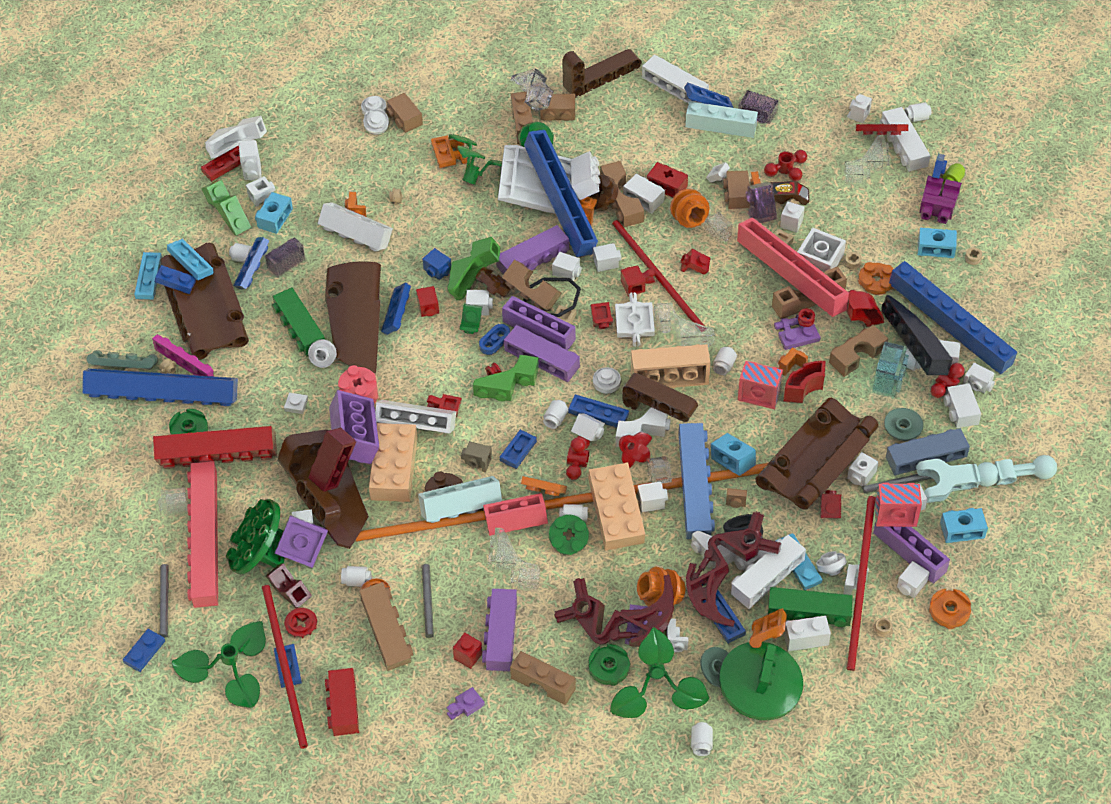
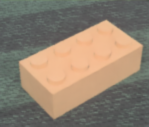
M696 344L693 346L631 350V375L639 373L670 388L709 385L710 357L708 345Z
M377 423L379 449L372 461L369 482L370 499L374 501L410 502L417 446L416 425Z
M628 463L589 469L588 480L605 551L644 544L645 530Z

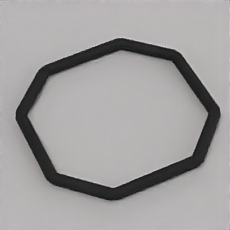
M544 277L529 285L533 288L542 283L543 280L568 281L577 289L572 306L558 314L549 313L555 317H560L573 310L577 305L581 288L570 278Z

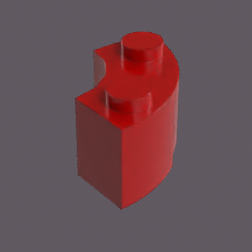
M856 290L848 291L849 297L846 312L851 321H863L866 327L884 323L883 314L871 294Z
M826 361L808 362L803 364V367L793 371L786 381L783 401L803 403L804 397L808 393L815 390H823Z

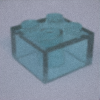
M884 342L876 368L872 393L895 398L896 392L901 391L902 380L905 377L909 355L906 354V346Z

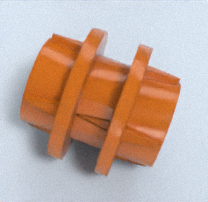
M688 188L679 191L672 199L670 205L672 216L682 226L687 228L701 226L710 210L706 198L697 190Z
M655 566L648 572L642 573L637 582V593L640 600H644L647 606L657 602L664 591V576L669 574L674 593L673 606L679 604L685 597L686 586L682 577L675 570H664V568Z

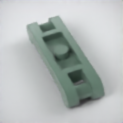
M95 350L87 356L86 360L90 365L150 369L158 362V357L155 354H150L147 357H138L135 353H128L124 356L119 355L118 352L102 354L100 350Z

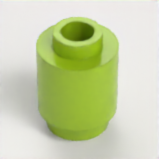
M959 163L950 165L942 176V179H944L943 184H945L946 179L961 182L965 176L963 165Z

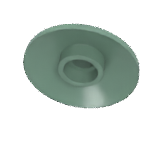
M896 408L886 415L884 427L893 438L908 441L917 438L921 434L923 420L917 412L911 409Z
M711 647L702 654L700 666L707 681L720 688V668L728 652L719 647Z

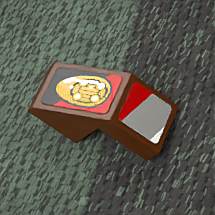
M797 181L770 182L768 184V197L779 204H784L792 198L799 201L802 205H806L809 203V189Z

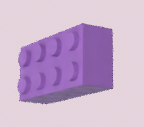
M337 390L329 407L331 430L341 427L357 441L350 460L371 464L379 449L374 400Z

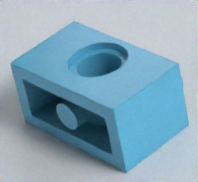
M271 192L270 196L265 199L262 208L255 215L257 227L277 234L293 210L291 198Z
M920 228L917 255L945 258L955 257L957 246L956 230Z
M726 433L711 443V459L740 476L756 465V450L738 438Z
M969 508L962 511L951 510L942 513L940 525L946 543L984 539L986 537L988 527L982 508Z

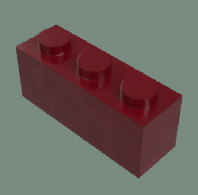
M341 427L327 431L308 478L323 492L337 488L357 441Z

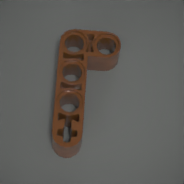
M633 373L623 387L622 401L626 407H631L633 410H636L643 403L680 421L687 422L698 407L697 401L692 397L639 373Z

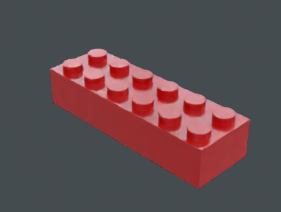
M272 426L153 436L154 460L160 466H163L164 469L175 468V465L183 464V467H191V463L211 461L233 463L234 459L248 462L253 461V458L261 457V460L273 459L272 456H277L276 433Z

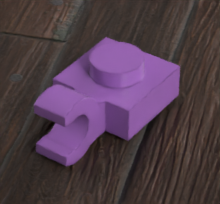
M471 687L455 697L456 703H452L446 708L449 711L447 715L453 720L463 712L468 717L485 706V702L475 689Z

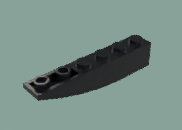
M886 295L881 311L926 375H948L953 359L938 338L909 309L892 296Z

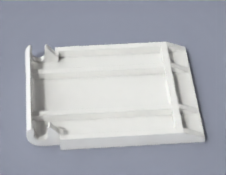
M505 145L498 200L556 214L525 147ZM558 156L572 185L571 159Z

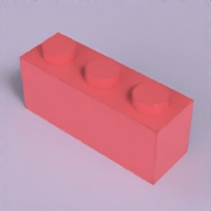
M542 493L483 505L489 536L548 524Z

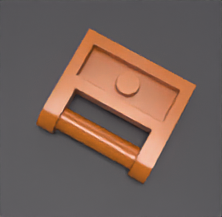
M783 608L753 621V635L749 641L751 647L759 648L763 641L769 638H778L785 632L787 615Z

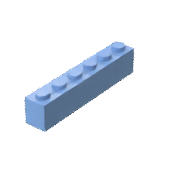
M703 423L679 424L678 436L686 539H692V534L696 531H701L708 535L715 531V521L710 516V513H713V501H709V495H712V485L708 483L707 477H710V465H706V460H709V449L705 448V442H707L708 437L707 430L703 429Z

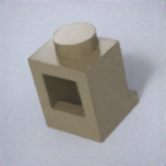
M469 441L467 448L462 450L461 459L465 460V464H468L470 467H480L482 472H486L492 459L491 446Z

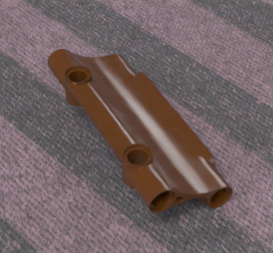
M205 243L194 249L213 268L212 275L200 280L196 279L190 294L164 286L183 342H188L191 355L196 356L198 360L205 359L214 349L238 348L245 346L249 342L242 322L244 314L225 266V261L219 257L213 243ZM166 255L161 258L160 263L162 266L192 275L172 255Z
M827 398L755 478L756 484L763 490L784 496L800 509H808L869 442V438L879 427L878 421L872 416L858 418L851 414L835 398Z

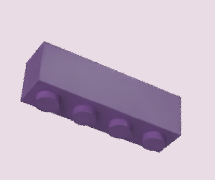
M556 225L500 253L496 267L504 275L515 259L530 270H533L538 265L549 262L559 252L566 253L569 250V238Z
M511 296L502 307L503 322L512 327L518 325L526 328L530 332L542 336L566 350L576 340L574 325L514 296Z
M516 325L504 339V350L518 358L520 355L538 357L540 369L566 382L580 368V356L576 353L568 351L560 345L530 332L526 328Z
M875 521L873 533L909 564L913 561L930 572L928 580L934 584L947 572L950 559L912 527L876 526Z
M492 589V595L487 598V609H490V614H486L485 624L489 629L488 632H484V645H487V650H483L482 663H486V670L510 671L513 659L517 590Z

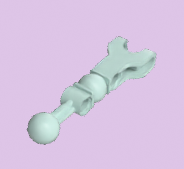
M1041 455L1033 463L1013 465L1012 460L1005 459L995 461L994 464L983 462L978 466L977 464L950 466L940 459H931L919 462L916 470L919 476H929L937 484L924 491L927 503L944 501L953 491L978 488L979 484L984 487L992 486L995 483L997 485L1011 484L1017 480V476L1034 474L1039 479L1047 480L1056 474L1057 463L1049 455Z

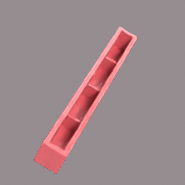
M753 217L738 224L737 241L825 312L834 317L847 310L849 292Z
M214 461L191 463V471L187 472L188 483H191V487L187 488L188 499H191V504L187 505L188 515L191 516V520L187 522L188 532H191V537L187 538L188 549H191V554L187 555L188 566H191V571L187 573L188 583H191V589L187 590L188 600L192 601L194 608L218 606L217 470Z

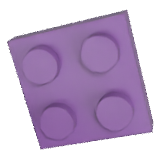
M290 515L275 554L313 568L328 529Z

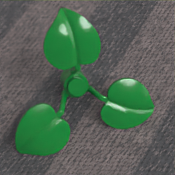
M449 134L448 139L463 142L469 147L468 149L463 146H457L462 157H468L463 181L475 185L478 176H482L489 165L502 167V161L490 159L479 171L480 167L474 165L475 157L485 159V156L472 150V145L477 146V143L467 137Z
M263 622L249 623L237 629L231 636L230 643L222 646L221 654H217V657L210 665H208V655L201 650H191L172 661L175 672L187 682L198 683L208 677L207 669L213 668L221 659L223 664L232 666L236 679L229 681L226 685L225 695L228 701L240 707H254L260 697L259 682L251 674H244L239 678L236 662L238 654L241 652L246 656H255L263 651L266 644Z
M653 627L638 648L639 658L648 666V673H646L642 691L639 693L635 686L622 688L613 698L610 712L623 718H637L641 716L647 708L646 699L642 696L646 692L650 678L661 679L663 676L671 687L676 690L672 694V701L681 709L688 710L701 707L709 701L710 697L703 682L695 677L682 679L678 687L673 683L664 666L674 656L673 645L665 634Z

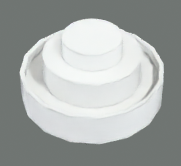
M371 96L364 99L361 104L362 113L365 115L372 109H379L386 113L387 106L385 100L379 96Z
M379 109L368 111L363 119L364 128L370 134L379 135L384 133L389 125L387 114Z
M324 339L315 341L308 351L311 363L320 368L330 366L335 361L337 355L335 346L330 341Z
M605 367L594 373L593 386L597 391L605 394L613 393L620 387L621 377L617 370Z
M831 551L823 554L816 562L819 572L834 576L841 572L840 570L847 561L843 553Z

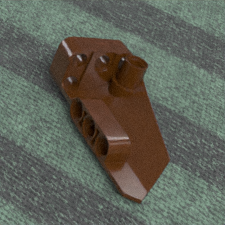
M357 261L334 265L327 268L325 302L328 309L332 341L337 353L336 359L348 366L355 365L376 373L381 264ZM334 293L337 296L331 297L329 294Z
M329 430L289 435L282 443L278 462L296 484V490L300 498L310 510L312 509V513L325 529H328L327 533L337 546L350 549L369 516L349 464L347 463L338 487L323 492L308 477L318 455L317 452L324 440V435Z

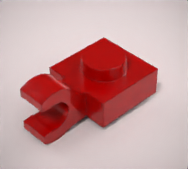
M443 394L442 398L429 395L427 407L456 411L457 417L462 398Z

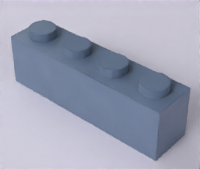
M961 428L950 429L946 432L931 434L924 438L911 439L900 444L895 443L887 447L886 459L894 476L915 471L917 464L921 461L940 459L946 463L968 456L970 446Z

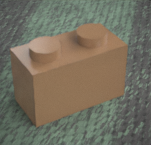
M405 93L387 100L388 108L386 112L390 118L395 120V124L399 129L401 128L406 133L423 125L422 113Z
M541 94V120H575V94Z
M748 170L727 171L726 178H723V189L727 190V192H724V202H728V209L750 208L751 194Z

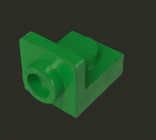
M464 304L459 329L464 330L463 332L467 334L478 332L483 306Z

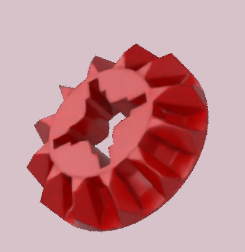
M296 608L288 613L284 625L287 633L293 635L294 638L296 636L304 638L305 635L312 634V631L317 627L318 621L312 610ZM297 619L304 622L305 627L298 626Z

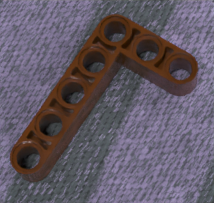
M627 49L585 69V64L574 51H569L562 59L563 87L569 94H575V98H577L578 95L581 96L592 91L591 89H596L606 84V82L609 83L619 78L620 75L624 76L634 71V69H638L642 61L631 49Z

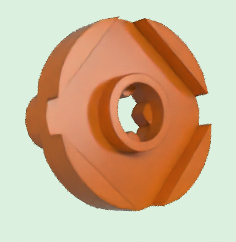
M865 263L859 273L858 281L860 286L862 285L865 291L875 295L885 294L890 289L892 290L893 287L889 281L893 267L882 263ZM878 276L882 279H879V281H875V278L873 277Z
M941 589L932 596L929 613L934 621L941 626H945L947 629H954L964 625L969 620L971 602L968 596L960 590L946 591V589ZM946 605L949 607L953 605L954 611L947 610Z

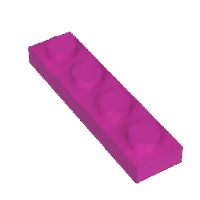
M158 334L152 338L156 351L175 361L176 364L191 374L214 376L211 366L203 364L196 356L189 355L182 347L172 344L168 338H163Z

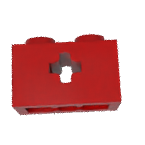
M659 162L654 165L647 175L648 181L662 187L665 190V195L672 198L688 186L687 174Z

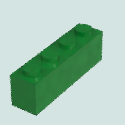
M293 287L272 296L274 302L272 308L275 314L279 313L282 325L288 327L290 338L297 341L296 346L299 352L303 351L306 357H308L310 346L317 340H325V337Z
M770 587L768 614L783 608L787 615L786 620L826 616L828 624L835 625L836 627L850 626L853 595Z

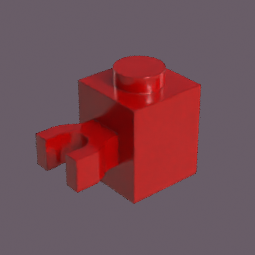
M638 265L621 270V283L628 297L630 293L632 295L634 292L636 294L644 293L646 284L655 283L653 268L643 273Z

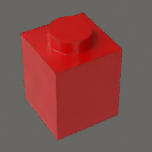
M434 286L416 289L421 317L439 314V303Z
M465 632L453 646L454 660L472 669L483 653L482 642Z

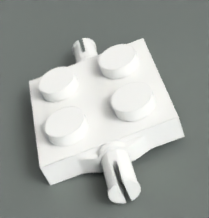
M634 292L633 295L632 293L629 294L630 302L615 304L617 338L632 337L633 346L636 347L637 341V347L641 345L640 337L655 336L652 302H637V294Z

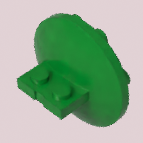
M260 499L253 508L249 507L246 510L245 518L238 530L234 531L230 537V542L238 545L237 550L231 547L226 554L229 567L233 572L240 575L252 570L260 561L273 568L280 563H284L285 557L275 554L283 530L278 528L280 506L277 502L271 499Z
M747 642L735 647L727 654L720 668L719 684L726 701L740 714L756 720H774L791 712L799 702L803 691V675L795 659L781 647L762 642L759 648H753Z

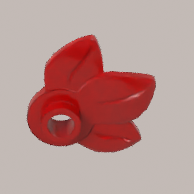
M638 432L634 436L625 435L621 437L619 448L622 452V462L628 463L629 468L633 466L635 461L647 462L650 459V450L646 446L651 442L652 437L644 432Z

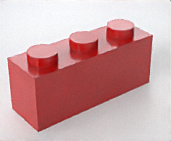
M354 669L329 670V679H325L326 692H330V697L326 698L327 710H331V716H327L328 729L333 730L334 736L359 733Z

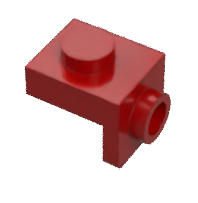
M692 248L680 260L681 271L685 272L688 268H691L701 274H706L709 272L710 257Z
M609 302L590 305L593 326L598 327V329L609 328V325L613 323Z
M826 490L825 494L820 496V518L841 519L842 494H837L835 490Z

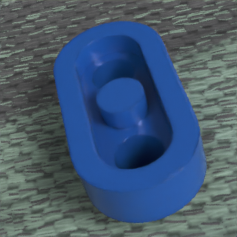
M505 324L495 325L480 339V351L486 355L497 352L504 345V339L510 333V328Z

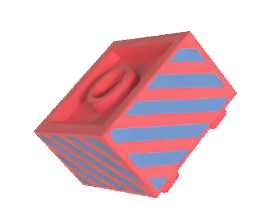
M745 361L739 379L738 401L775 410L781 391L783 370L752 361Z
M879 484L875 500L876 526L917 527L922 506L920 484Z

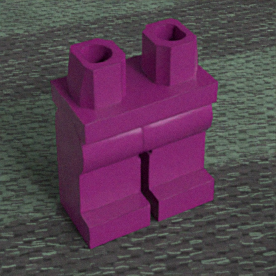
M928 175L919 211L921 219L929 220L931 216L938 217L937 221L942 224H946L948 220H951L962 183L946 179L942 196H940L944 179Z

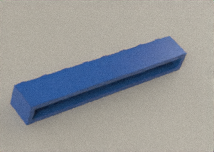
M546 131L529 132L524 147L559 222L569 238V243L575 256L592 255L593 247H596L598 240Z
M904 261L892 270L889 281L891 286L999 374H1002L1013 365L1017 355L1015 349L910 264Z
M92 368L83 371V394H89V397L107 395V398L117 399L119 396H126L128 400H137L138 397L145 398V401H156L157 398L163 399L164 402L182 400V403L186 404L201 401L203 405H212L213 402H218L221 406H231V403L237 401L238 378Z

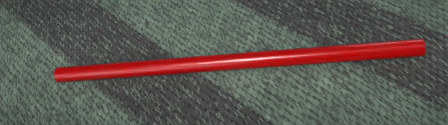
M618 220L613 221L612 225L647 268H653L656 279L701 333L707 331L705 325Z
M868 496L847 661V670L855 671L876 500L874 496Z
M264 585L262 586V591L299 747L304 749L308 747L273 597L270 586Z

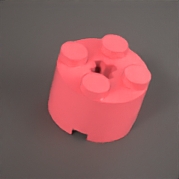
M353 365L340 376L338 381L340 391L371 398L375 404L378 399L375 373L367 368Z

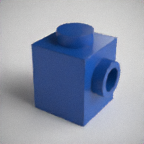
M436 248L422 258L423 270L430 277L441 280L444 276L450 274L451 258Z

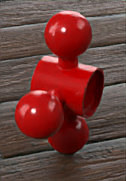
M797 150L794 155L788 151L781 152L778 156V164H766L764 173L768 177H774L779 171L781 174H788L790 180L799 181L803 173L801 169L793 167L794 163L802 164L806 162L808 155L804 150Z
M953 363L948 375H939L935 380L937 383L931 386V395L935 398H941L945 395L947 387L957 386L960 382L959 378L963 377L965 373L964 366L960 363Z
M582 436L574 438L568 450L567 464L570 466L566 469V475L571 480L580 478L582 474L580 467L586 468V463L589 460L590 451L585 449L589 447L590 440Z

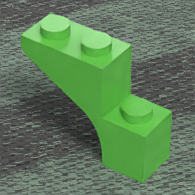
M216 180L201 188L208 203L218 210L235 236L252 228L236 195H229L222 180Z
M492 236L473 242L470 252L471 256L452 262L448 291L456 300H462L465 297L467 290L470 289L476 280L475 277L482 267H487L499 261L501 247Z
M520 355L518 362L510 370L475 379L473 382L474 396L493 398L498 401H511L516 383L522 386L535 385L539 370L538 357Z

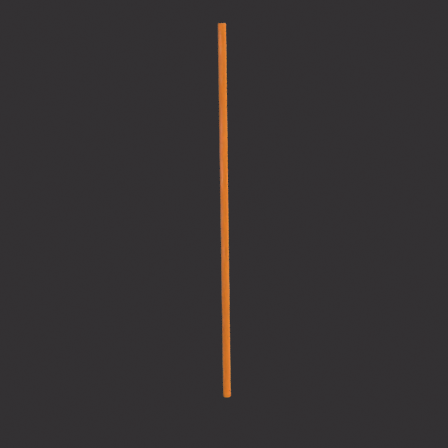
M768 463L757 464L740 476L729 469L710 472V477H707L708 483L756 475ZM682 477L655 481L661 482L663 489L666 490L682 487ZM643 484L634 485L636 495L638 493V485ZM590 492L544 500L546 510L564 507V504L578 505L593 502V497ZM482 510L475 513L459 514L455 518H441L440 521L434 523L423 520L363 530L358 535L356 542L486 520L485 513Z

